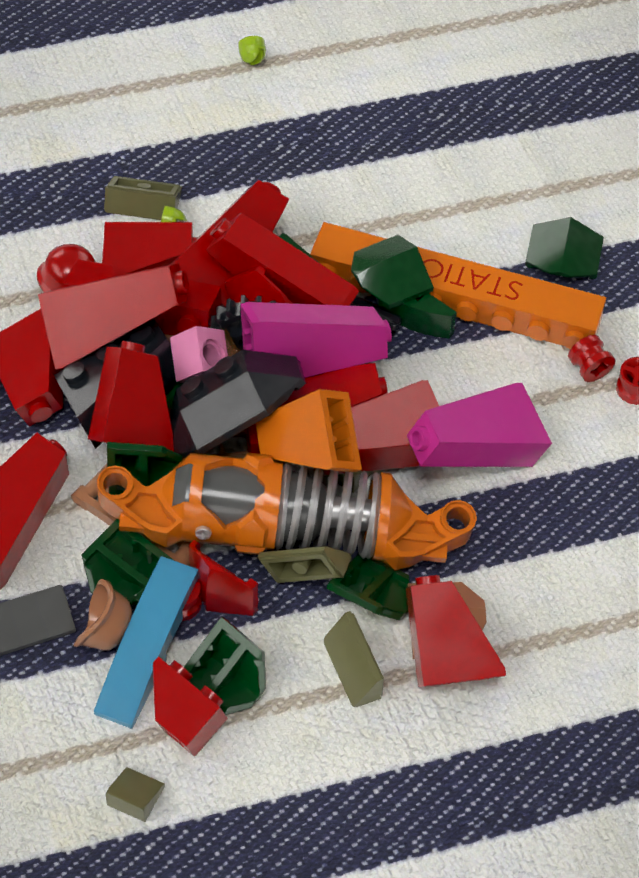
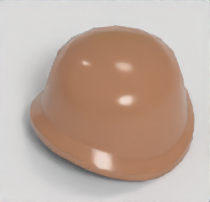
M104 579L98 581L89 604L87 627L77 637L73 646H86L109 651L120 644L131 620L132 608L130 601L115 591L110 582Z

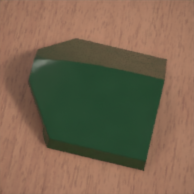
M572 217L533 224L525 266L531 269L533 266L552 275L569 278L589 276V279H596L604 237Z
M395 235L354 252L351 267L352 274L364 290L382 301V305L385 308L391 309L433 292V284L417 246L400 235Z
M107 442V467L121 466L126 468L144 486H150L170 473L183 460L182 455L164 446ZM112 485L109 487V494L119 495L126 489L120 485Z
M116 519L81 556L92 595L98 581L104 579L111 583L115 591L128 599L131 605H137L160 557L173 559L138 532L119 531L120 520Z
M360 554L349 563L344 577L332 578L326 588L374 614L400 621L409 612L406 588H408V583L410 582L409 575L400 570L392 569L382 561L372 560V558L367 559L366 557L363 559Z
M224 617L218 620L184 666L193 676L189 681L199 690L204 685L207 686L224 701L220 708L225 715L252 708L266 689L265 652Z

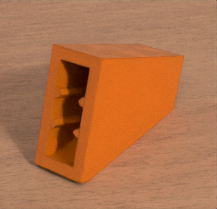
M318 389L277 408L272 414L255 423L260 454L272 455L274 460L325 470L346 472L362 470L349 392Z

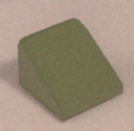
M126 767L108 788L105 794L107 805L146 822L165 787V783Z

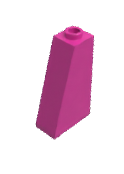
M245 302L240 304L243 349L295 356L300 361L304 378L388 358L387 342L392 340L391 328L386 319L382 320L374 307Z
M513 383L425 410L407 434L420 467H533L552 444L523 383Z

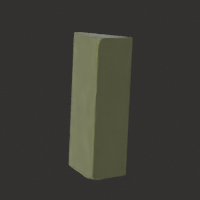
M114 176L105 187L104 210L107 213L161 220L164 206L178 208L182 186Z
M322 546L259 552L258 559L277 583L342 578L351 560V554Z
M351 611L346 612L326 634L324 645L351 705L359 707L381 699L384 677L354 613Z

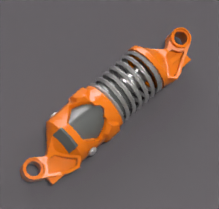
M190 453L170 473L150 486L142 485L126 468L121 466L105 468L97 479L98 502L102 509L120 520L119 531L143 533L151 541L166 548L181 541L192 542L196 540L199 543L234 546L237 553L259 555V552H264L265 550H274V548L279 550L282 548L283 543L286 550H291L296 541H298L300 549L309 548L311 542H313V547L326 546L328 538V547L340 550L343 541L344 552L352 555L358 544V552L363 559L366 557L367 559L372 558V560L382 561L392 569L399 570L411 567L421 561L445 563L447 552L465 545L470 539L477 520L474 508L462 500H453L432 514H425L404 493L391 473L381 472L379 475L376 472L372 475L368 499H366L368 474L365 471L360 474L357 498H352L353 472H345L342 496H337L338 471H330L327 489V486L323 483V469L316 468L314 477H308V468L303 465L299 472H295L290 463L283 465V462H276L272 455L247 453L243 458ZM112 485H120L126 489L119 495H112L105 491ZM447 520H460L465 528L454 529L449 526Z

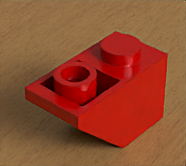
M158 656L153 662L155 721L165 733L195 757L228 719L220 708L224 701L207 686L204 685L199 690L189 681L193 676L177 661L174 660L168 665Z

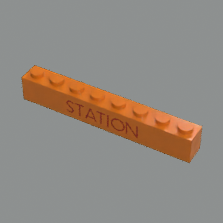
M323 222L310 255L320 264L354 285L359 292L365 293L367 291L360 286L351 272L354 252L383 241L386 238ZM417 247L434 287L433 292L429 294L456 311V317L464 321H474L492 326L501 331H510L529 336L535 340H544L566 346L569 349L582 338L589 335H597L607 297ZM423 296L416 298V300L419 301Z

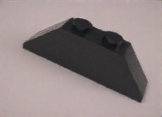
M241 350L232 356L222 358L214 367L202 374L188 378L180 387L176 388L169 414L173 432L174 452L182 455L183 458H186L190 453L204 454L272 414L288 400L293 391L299 390L306 384L300 361L295 356Z

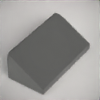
M62 585L0 603V656L76 632Z

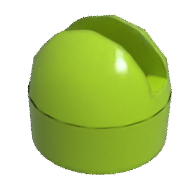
M247 36L238 42L239 54L244 62L256 65L265 58L266 46L265 40L262 37Z
M164 206L161 222L187 221L185 214L181 210Z

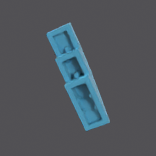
M163 556L160 557L121 640L96 703L94 715L133 729L154 687L153 662L158 656L165 662L167 660L166 651L183 619L182 610L198 580V569Z

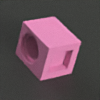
M195 326L170 337L176 382L184 383L188 378L202 374L214 367L219 360L228 356L224 330Z

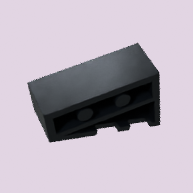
M155 319L135 328L132 332L114 342L102 346L98 351L78 362L68 365L65 369L54 375L87 435H89L107 347H121L122 341L145 345L144 353L158 356L164 388L175 379L171 345ZM90 440L95 449L103 443Z

